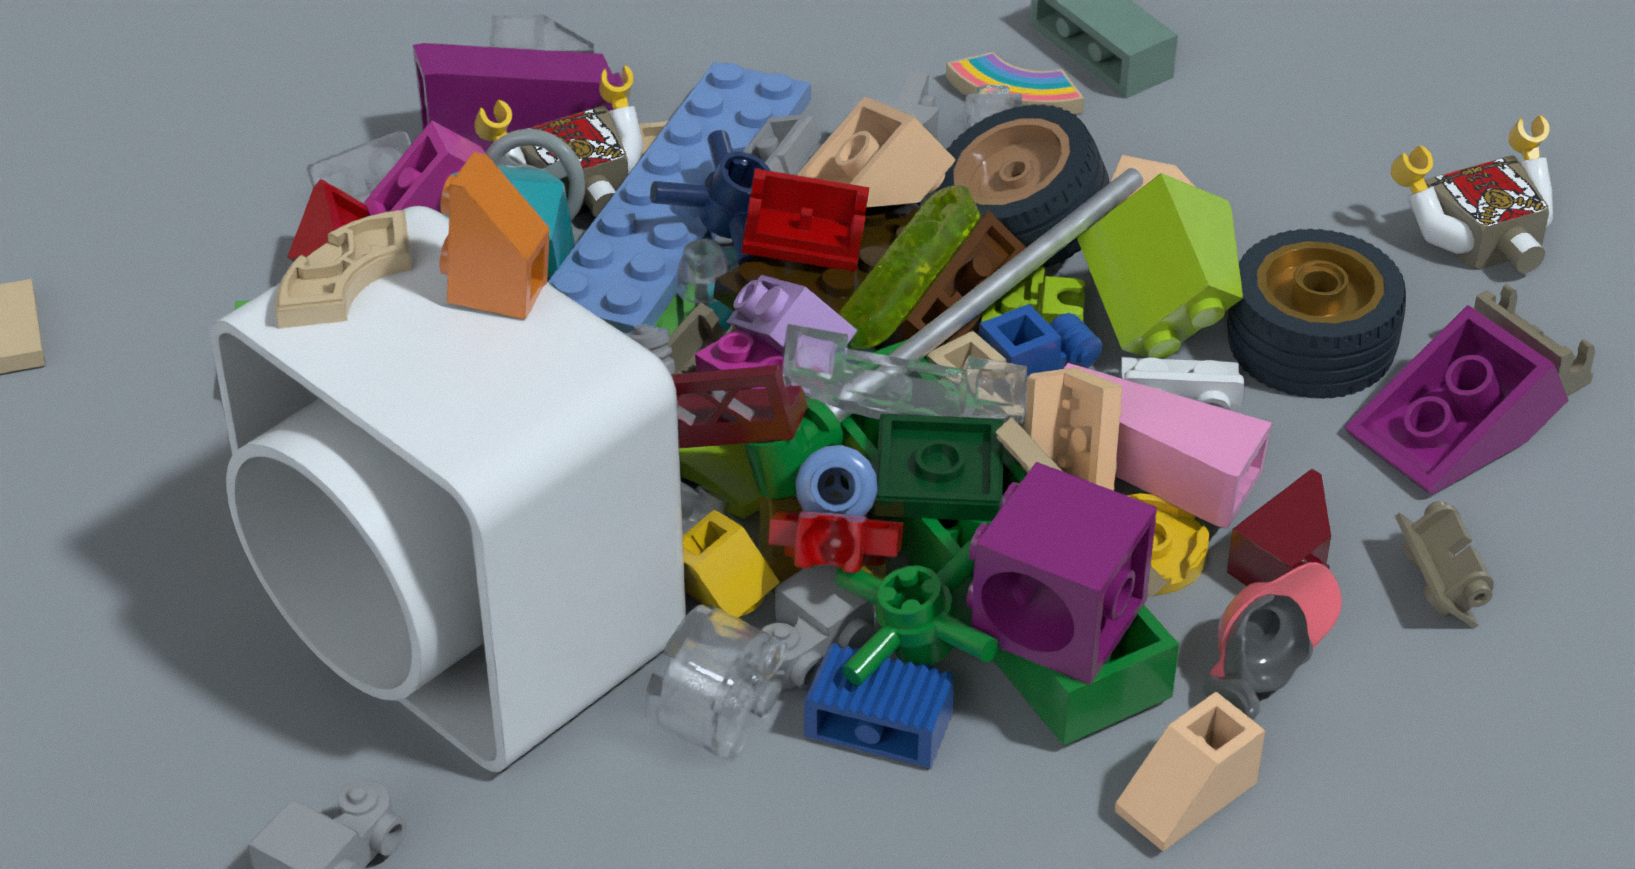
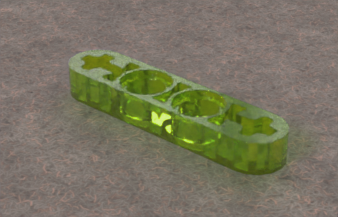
M963 185L949 186L933 194L922 205L841 309L839 315L857 330L849 341L853 348L866 349L886 340L896 330L980 218V211L967 187Z

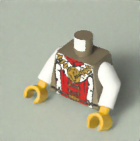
M623 65L622 69L624 86H612L607 80L606 69H603L601 74L599 93L605 101L612 103L613 110L608 112L607 108L603 105L527 128L542 130L557 136L578 157L585 177V194L577 215L591 211L597 217L641 159L643 142L635 106L628 105L627 100L632 89L633 73L626 65ZM501 100L496 102L493 109L495 118L499 123L491 122L483 108H480L476 117L475 131L480 138L486 141L495 142L507 134L506 130L512 119V111L507 103ZM531 145L517 147L505 154L520 166L531 165L540 169L559 161L550 151ZM568 176L560 179L564 183L566 198L569 190Z
M1538 115L1532 122L1531 133L1533 137L1525 133L1522 118L1513 125L1508 134L1510 146L1515 151L1523 154L1524 161L1521 162L1514 155L1424 180V176L1433 167V158L1427 148L1417 146L1409 154V159L1405 153H1402L1394 160L1390 170L1391 177L1399 185L1410 187L1412 194L1407 197L1416 217V223L1419 225L1422 235L1428 243L1452 252L1473 269L1480 270L1509 261L1518 272L1528 273L1542 263L1545 257V250L1542 247L1545 230L1551 225L1553 220L1552 187L1547 158H1540L1538 147L1548 137L1550 131L1549 124L1542 115Z

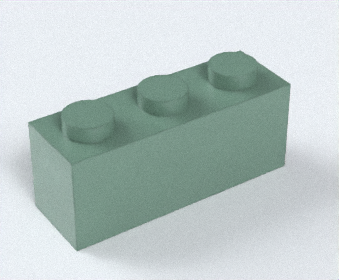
M1031 0L1030 25L1125 99L1174 77L1178 35L1131 0Z

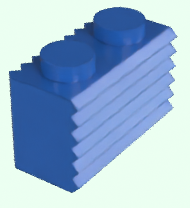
M836 643L829 645L804 701V736L932 768L937 750L940 749L941 740L944 738L945 730H947L948 723L952 717L954 675L949 670L941 673L936 667L929 664L921 663L914 665L911 661L904 664L899 658L892 661L887 658L861 686H856L844 676L841 668L860 648L851 649L849 646L840 648Z

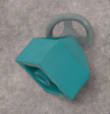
M521 129L507 133L497 139L487 149L485 154L488 155L550 227L548 282L556 270H559V266L575 246L571 221L575 218L583 203L585 177L578 157L563 140L542 130ZM531 145L550 151L559 161L540 169L531 165L520 166L505 154L517 147ZM568 176L569 181L567 198L564 183L560 181V179Z

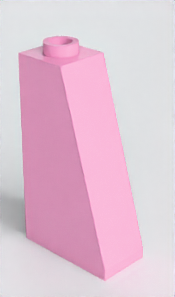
M1068 363L1064 369L1076 367L1123 386L1115 476L1215 526L1228 529L1262 474L1272 422Z

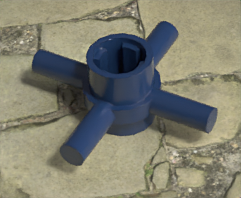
M716 130L710 133L707 138L715 171L708 175L704 184L653 181L650 189V200L653 204L699 207V218L710 232L720 237L732 239L738 265H741L756 256L741 253L755 168L768 171L770 169L760 158L741 151L733 152L728 133L723 130Z

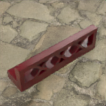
M780 365L671 374L677 396L679 449L793 440L808 407L803 386H785ZM766 387L761 389L740 390L745 388ZM687 393H697V394H691V395H681V394H687Z

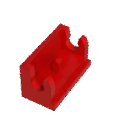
M755 168L741 253L856 272L865 224L869 187Z

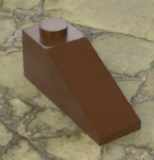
M987 211L897 308L871 345L878 351L908 340L1026 247L990 211ZM985 310L935 349L969 333Z

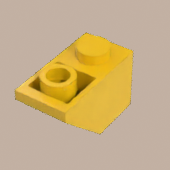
M715 509L683 535L685 592L730 623L758 608L763 602L765 595L780 583L743 526Z

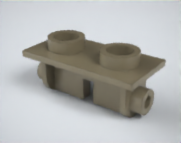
M1436 501L1426 507L1425 515L1415 523L1401 513L1395 515L1406 539L1401 543L1402 550L1409 561L1422 572L1427 582L1422 587V590L1430 605L1440 615L1447 617L1452 614L1473 629L1476 628L1478 623L1471 608L1483 606L1492 599L1494 581L1479 552L1471 545L1455 556V554L1472 542L1458 510L1444 501Z

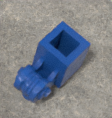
M1030 304L980 323L979 337L1006 359V369L1015 366L1026 377H1029L1032 373L1064 369L1068 363L1088 369L1096 362L1103 348L1102 341L1075 314H1062L1048 324Z

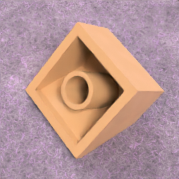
M864 96L797 175L869 187L866 207L919 203L926 195L934 192L942 184L945 172L956 160L914 116Z

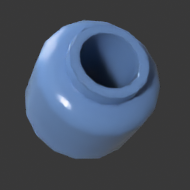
M843 445L825 446L811 453L800 466L795 481L796 496L803 511L864 517L873 507L878 491L876 473L869 460L857 450ZM835 474L834 484L825 488V482L828 477ZM841 475L847 478L849 490L840 485ZM837 490L844 497L835 499L831 498L828 494Z

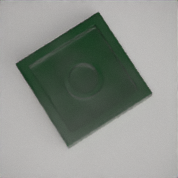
M880 414L876 468L878 491L874 501V516L993 521L999 513L1002 502L1003 444L996 438L998 436L996 431L1004 424V419Z

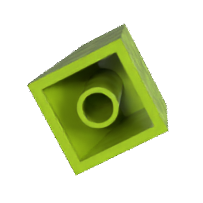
M1163 173L1157 175L1077 237L1121 349L1146 358H1166L1177 352L1181 347V343L1201 328L1211 326L1221 320L1226 310L1243 299L1233 214L1229 201Z

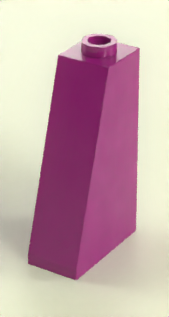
M434 43L413 45L422 131L432 120L481 146L484 152L494 142L480 138L475 131V120L480 108L484 109L487 118L491 122L499 123L494 115V106L498 100L507 103L512 111V119L506 130L507 133L603 105L607 108L608 112L613 110L612 103L605 101L599 93L603 69H606L607 80L612 86H624L619 72L612 73L604 55L600 53Z

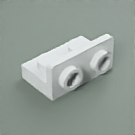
M1122 357L1120 378L1241 413L1244 378L1239 375L1238 362L1175 360L1152 357Z

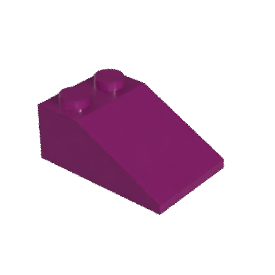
M1467 305L1344 428L1350 436L1429 495H1433L1528 442L1569 400L1553 362Z

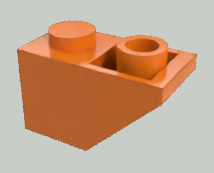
M473 152L457 175H450L447 178L441 197V213L444 216H449V234L443 243L439 261L440 272L448 275L447 303L525 320L542 288L547 284L550 227L487 154Z

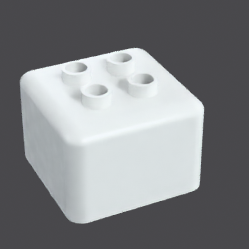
M413 206L404 209L412 270L385 276L365 287L353 300L348 312V321L278 329L276 297L281 284L279 283L212 324L210 338L232 452L226 474L227 497L237 534L250 564L275 606L303 642L329 668L354 687L383 700H398L481 767L491 772H501L674 643L683 632L686 621L676 388L669 370L654 353L548 283L542 288L525 320L447 303L448 275L440 272L439 261L443 243L449 234V218L434 209L424 206Z

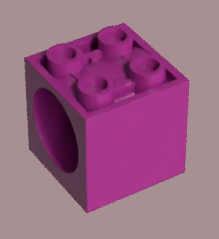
M1036 462L1020 484L1013 482L1008 487L1003 496L999 513L990 525L982 523L971 541L969 559L975 562L974 578L966 598L967 606L972 608L971 626L996 638L999 643L998 648L1091 685L1147 601L1157 507Z

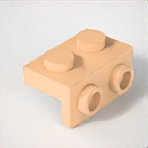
M1076 367L1032 373L1027 379L1024 431L1063 472L1114 491L1123 386ZM1021 465V467L1023 468V470H1024L1026 473H1028V471Z

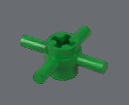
M972 539L968 540L936 573L922 566H906L894 570L881 580L862 569L857 573L844 572L841 567L838 569L835 577L836 585L875 605V614L880 627L842 666L841 669L844 676L851 683L861 686L893 652L903 663L911 661L914 665L937 663L948 656L953 647L985 663L994 658L999 647L998 640L955 618L956 610L951 594L974 572L975 562L969 559V548Z

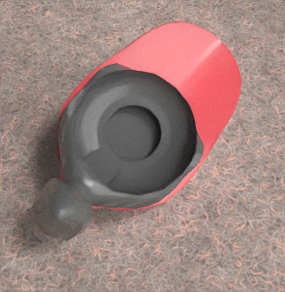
M1316 562L1306 563L1274 581L1249 584L1231 600L1223 612L1218 625L1217 647L1220 659L1204 680L1203 692L1206 697L1217 692L1253 720L1260 713V703L1256 693L1281 689L1290 681L1297 668L1311 658L1313 649L1334 626L1341 611V591L1333 573L1326 566Z

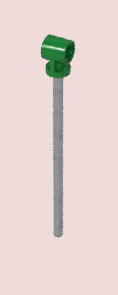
M1128 168L826 404L818 399L806 397L808 407L793 440L743 443L759 494L766 498L774 499L796 495L795 481L798 471L808 456L825 446H836L843 443V431L840 424L843 420L1143 185V178L1139 171L1134 168Z

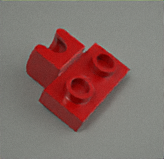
M777 511L770 519L768 545L784 546V555L793 557L796 567L811 568L813 565H831L843 568L844 572L857 573L860 572L863 565L885 564L886 556L896 557L902 545L903 523L870 520L862 516L832 513Z

